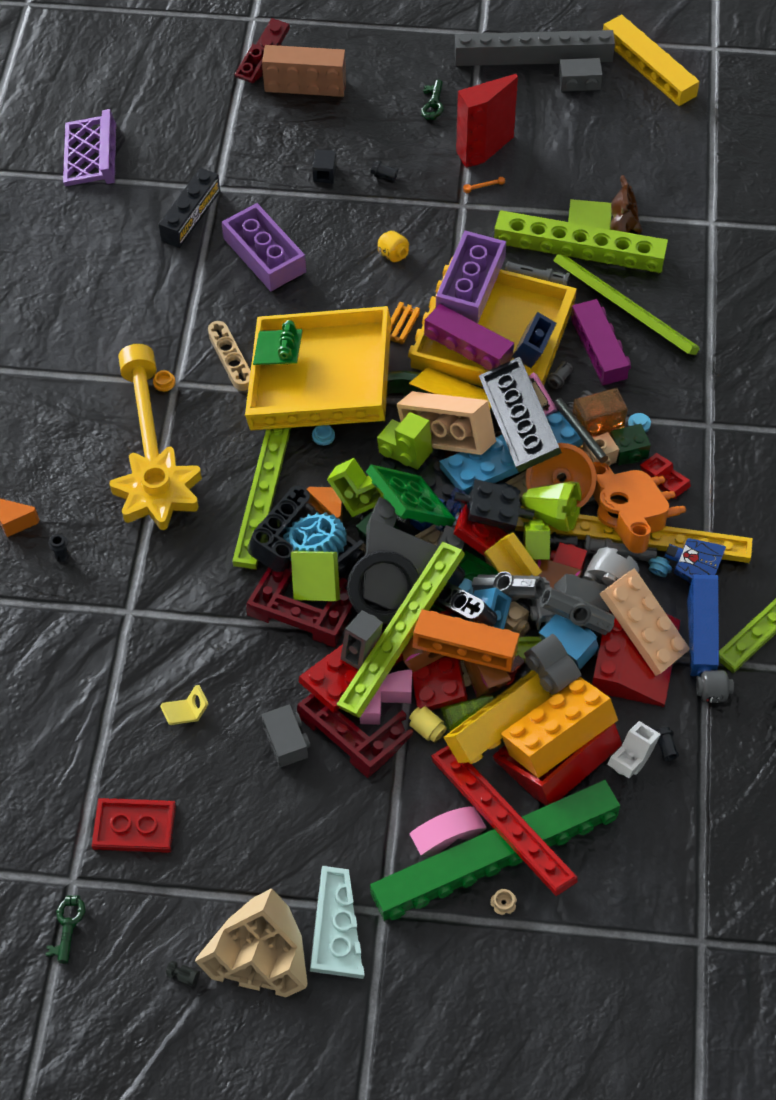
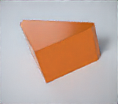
M308 487L306 489L310 493L308 503L319 514L322 515L327 512L329 516L335 515L342 522L343 503L332 487Z
M0 499V525L7 537L38 524L39 517L35 507Z

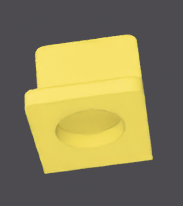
M195 685L186 700L165 702L160 707L168 724L175 725L199 721L208 706V701L200 685ZM196 695H198L200 699L199 708L196 706L195 703Z

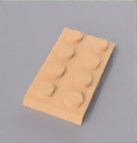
M635 568L599 593L655 676L661 674L690 650Z

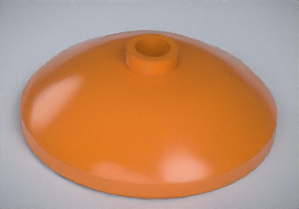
M558 443L561 454L527 469V489L568 481L579 482L582 497L581 501H577L576 507L581 508L589 501L596 487L597 474L594 463L581 448L568 443ZM559 473H564L566 475L565 481H560L558 479Z

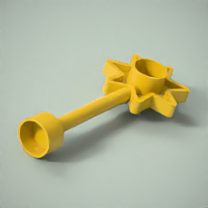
M132 344L123 348L118 358L121 376L134 384L145 457L137 453H131L129 461L132 474L113 479L109 484L113 495L126 499L122 508L123 519L126 523L150 515L160 530H166L173 510L192 512L198 510L197 497L189 489L202 479L199 466H176L175 453L172 447H167L159 454L147 380L155 375L157 370L154 351L151 347L144 344Z

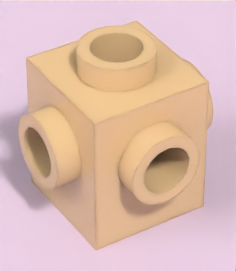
M607 432L596 437L592 436L608 456V460L604 463L608 466L616 463L619 448ZM583 442L582 450L589 455L593 462H600L585 442Z

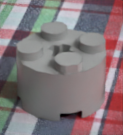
M599 548L597 553L593 555L583 579L597 581L600 584L610 586L634 568L639 572V567L629 555L626 559L616 554L618 550L615 548Z

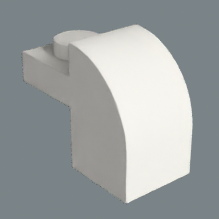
M638 721L628 731L622 746L611 756L607 765L615 769L617 773L628 778L633 774L637 775L650 757L661 734Z

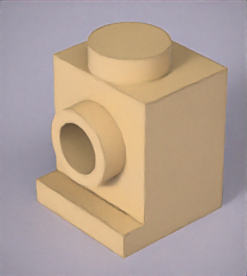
M511 602L504 629L520 633L519 637H524L531 629L528 622L529 611L517 602Z

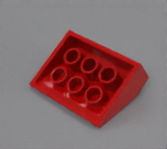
M517 74L458 91L456 152L465 168L486 162L514 138Z
M667 614L679 632L681 620ZM615 618L612 630L606 635L602 634L592 685L605 695L665 707L672 665L661 674L655 676Z
M614 723L540 778L534 776L512 758L506 746L501 748L492 757L533 798L547 806L564 797L622 746V742Z

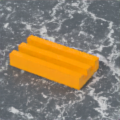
M399 302L391 317L392 331L403 312L392 335H390L391 341L404 344L420 314V308L416 307L413 309L412 305L409 304L406 307L403 302ZM409 314H411V317L408 323L406 324L401 336L397 337L399 331L404 325L406 318Z

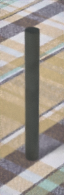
M562 398L555 400V406L600 463L606 462L608 456Z

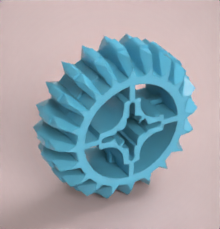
M316 512L312 516L308 513L307 517H300L298 522H292V527H288L286 529L287 533L283 535L284 540L292 545L294 551L337 552L338 555V553L344 552L343 547L347 545V533L343 523L335 515L329 516L327 512L322 515Z

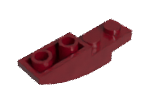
M271 18L257 44H252L234 76L250 83H254L262 77V59L265 45L282 46L281 43L290 29L289 23Z

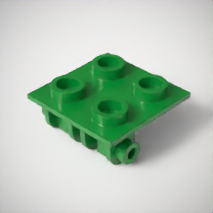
M287 320L282 325L283 330L259 331L253 365L297 363L303 330L296 329L294 322Z

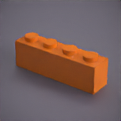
M421 609L413 632L412 648L511 672L518 649L520 633Z

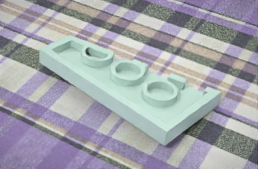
M322 866L310 972L363 979L365 974L361 961L360 942L357 935V921L354 915V901L349 869Z

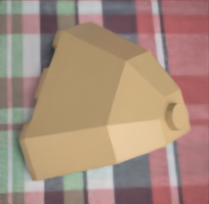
M273 889L252 898L233 914L195 960L212 980L223 982L224 979L239 982V986L260 991V988L263 987L275 990V995L288 997L307 987L302 935L289 906Z

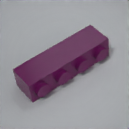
M597 299L572 305L571 321L602 386L627 379L629 369H631V362L629 357L623 353L621 341L615 337L614 327L612 323L608 322L604 307L600 306Z
M439 304L425 319L424 335L446 346L448 349L463 355L468 360L480 364L487 370L503 365L513 358L514 342L442 304Z

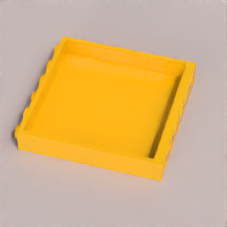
M449 265L444 266L442 274L443 279L448 270ZM501 269L478 324L514 342L515 351L527 325L537 312L556 322L557 324L536 363L532 368L524 364L528 376L533 372L536 373L544 386L570 318L572 305L575 304L577 288ZM439 280L437 283L436 295L442 283L441 280ZM432 296L429 303L430 310L428 313L425 312L423 316L422 329H418L416 332V343L411 345L408 358H411V368L423 371L429 367L464 382L483 387L479 375L490 370L424 335L425 319L436 308V296Z
M388 306L257 317L245 412L249 429L264 430L385 421L391 318ZM287 320L293 321L296 329L303 330L297 363L253 365L259 331L283 330L282 325Z

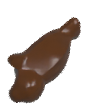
M621 175L622 189L613 198L611 203L613 219L611 220L610 228L611 230L627 233L634 230L640 234L642 227L638 218L636 198L625 176Z

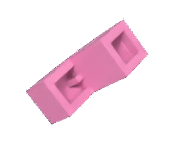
M402 670L387 675L361 715L360 724L380 725L381 702L411 704L412 670Z
M463 807L443 813L420 825L409 834L421 856H434L441 853L457 839H473L487 828L475 807Z

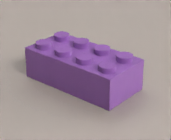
M258 203L222 221L224 240L270 291L306 273L305 254Z
M464 231L437 292L436 307L442 304L478 323L504 263L506 241Z

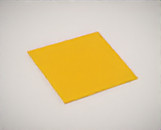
M429 367L409 383L433 394L488 400L484 389Z

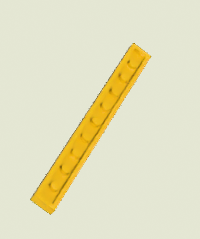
M579 514L575 528L569 532L560 531L548 525L550 534L556 532L558 535H576L580 540H585L586 535H590L591 538L603 540L610 538L612 542L623 543L615 529L604 525L596 516ZM518 517L515 530L523 531L524 522H529V519ZM665 526L663 530L650 533L648 547H655L659 551H667L669 544L683 549L687 538L726 546L722 556L723 560L750 563L753 538Z

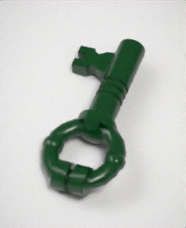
M436 80L434 85L424 86V94L432 93L429 102L421 109V114L427 121L436 120L444 111L442 103L439 102L443 85L441 80ZM430 107L433 109L438 108V111L427 112V109Z
M79 895L66 896L56 910L57 919L63 926L61 942L56 947L53 945L47 946L49 952H46V956H58L57 962L68 963L73 929L86 912L84 902L80 899ZM78 906L79 909L76 917L64 918L65 907Z

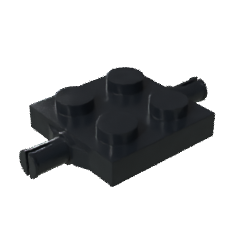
M474 479L470 495L457 491L454 495V501L467 504L469 521L514 532L517 527L518 517L533 520L534 510L521 508L519 502L520 490Z

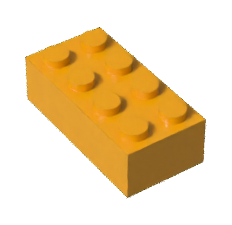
M579 677L500 734L509 755L534 776L540 778L618 721L611 698Z

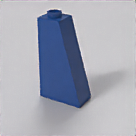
M693 574L687 597L690 676L700 677L702 672L717 670L719 666L718 575Z

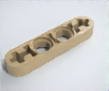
M222 321L212 322L208 326L209 339L233 386L240 391L248 390L251 371L230 330ZM217 330L222 333L221 338H219ZM226 344L232 346V348L227 351L220 349L223 345ZM233 360H237L240 362V364L235 367L229 365V363ZM239 373H241L245 381L239 379Z

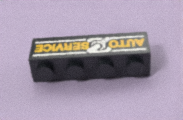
M199 168L160 221L159 230L162 242L178 248L182 246L221 192L219 175L217 173Z

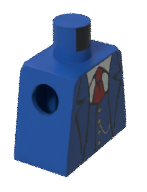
M687 538L683 549L669 544L664 557L678 562L674 574L691 583L693 574H716L726 546Z

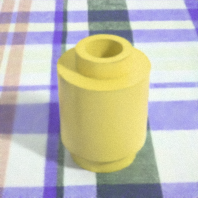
M426 706L421 709L417 707L409 717L411 720L409 726L427 741L431 740L436 743L447 730L444 721Z

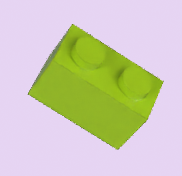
M543 519L529 520V522H524L523 546L532 559L550 560V528L548 524L543 523Z

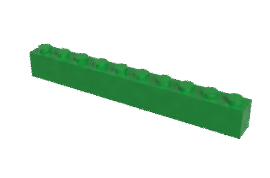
M603 780L524 815L522 818L550 847L555 844L563 845L571 837L579 833L580 835H585L601 823L607 825L613 822L618 816L620 804L606 780ZM493 829L371 883L370 894L383 921L388 919L396 920L410 909H421L428 905L430 900L437 897L445 898L451 895L453 890L461 886L464 888L470 887L477 882V879L484 876H494L501 871V868L508 865L516 866L523 862V860Z

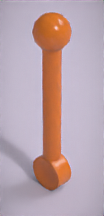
M499 177L497 180L472 186L466 184L463 186V191L470 193L471 190L494 184L503 185L505 178Z

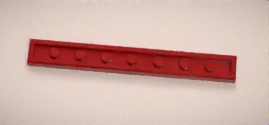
M448 745L431 755L432 762L555 896H558L578 882L577 876L472 764L469 762L458 763Z

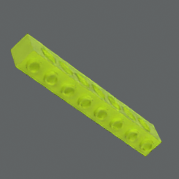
M502 210L499 212L494 231V238L506 241L507 246L658 273L662 272L668 243L667 239Z

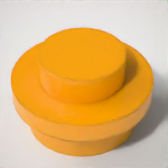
M167 370L157 372L153 378L155 389L162 392L171 390L176 383L174 375Z

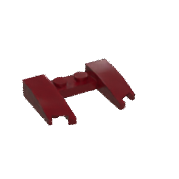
M291 561L289 569L281 572L274 571L268 567L246 603L247 616L269 623L271 618L313 633V640L336 647L354 610L349 600L348 591L345 589L348 581L345 578H341L339 581L340 600L328 601L322 610L284 596L292 580Z
M312 693L297 705L300 719L313 731L317 728L345 751L351 757L350 763L367 778L385 764L413 735V729L405 731L401 721L406 720L407 717L403 710L369 737L343 715L339 709L333 713Z

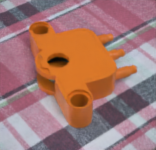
M593 462L597 481L592 495L599 505L597 511L598 519L604 525L615 529L629 551L637 554L645 552L648 548L650 533L663 530L666 526L667 518L686 512L685 506L669 508L667 500L675 498L676 494L674 491L661 492L657 486L665 482L663 476L650 477L647 473L639 470L614 474L606 463ZM608 512L618 514V518L610 516Z

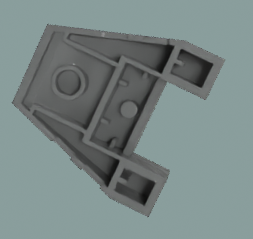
M380 497L366 526L365 555L381 550L399 553L413 563L419 576L442 542L459 549H463L465 544L463 540L453 534L455 528L447 525L440 533L436 545L393 528L398 515L395 513V508L391 503ZM380 563L373 565L365 572L363 600L387 610H393L403 603L407 596L408 583L406 576L400 568L393 564Z

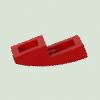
M658 453L640 465V469L650 477L663 476L665 482L659 484L658 487L663 492L674 491L676 494L675 498L691 487L690 480L673 469V463Z

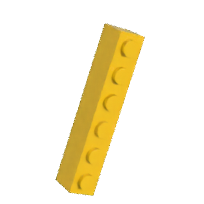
M621 14L603 24V30H613L614 50L676 105L681 106L697 97L700 81L661 49L657 43L647 37L644 32L633 25L630 20Z
M531 670L443 738L458 763H476L483 758L482 753L487 749H494L501 744L500 739H502L500 733L553 695L542 688L539 675Z

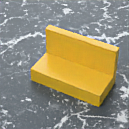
M514 533L504 536L484 552L498 573L506 571L511 575L538 576L542 572Z

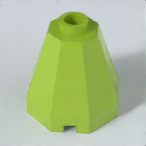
M568 481L530 488L527 493L523 494L522 506L525 509L534 510L535 518L543 519V522L560 531L569 532L575 528L580 514V507H576L577 501H581L582 497L579 482Z

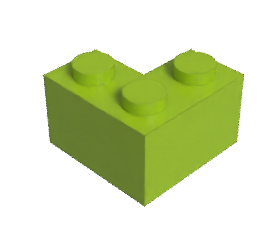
M411 412L407 414L401 423L392 419L377 437L379 453L417 470L433 451L430 421Z
M355 458L337 465L327 478V481L352 517L374 508L379 497L383 498L384 495L379 488L372 484V479L370 476H366Z

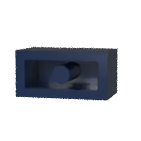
M537 312L527 325L512 357L514 359L520 357L523 364L532 368L542 355L557 323Z

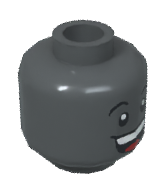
M723 670L704 671L696 679L697 696H701V699L706 703H724L727 701L729 694L734 692L733 679H729L728 674Z

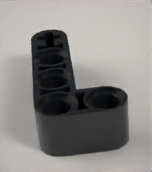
M293 486L257 526L248 544V553L274 571L281 572L286 570L290 562L291 552L294 549L282 537L287 533L286 529L292 527V522H296L305 510L310 498V493L305 487Z
M458 565L434 604L456 617L475 623H484L493 627L497 622V614L481 599L458 588L465 578V570Z

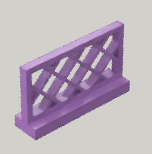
M110 109L102 110V116L67 122L65 124L63 183L65 186L104 179L107 184L115 183L116 122ZM100 124L95 131L90 129L93 125ZM81 128L76 134L71 133V129ZM88 132L90 135L85 140L80 138ZM95 138L100 139L95 145L90 144ZM76 141L80 143L75 149L71 148ZM85 147H88L90 150L84 155L80 153ZM95 152L99 154L96 159H90ZM75 156L80 158L74 164L70 162ZM85 161L89 163L84 170L79 168ZM95 167L99 169V173L89 174ZM75 171L79 173L76 177L69 178Z

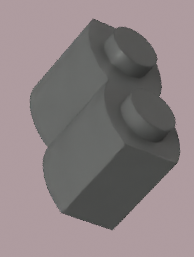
M554 634L546 637L524 653L527 666L539 675L542 688L552 695L582 676L579 668L571 657L567 655L564 646Z

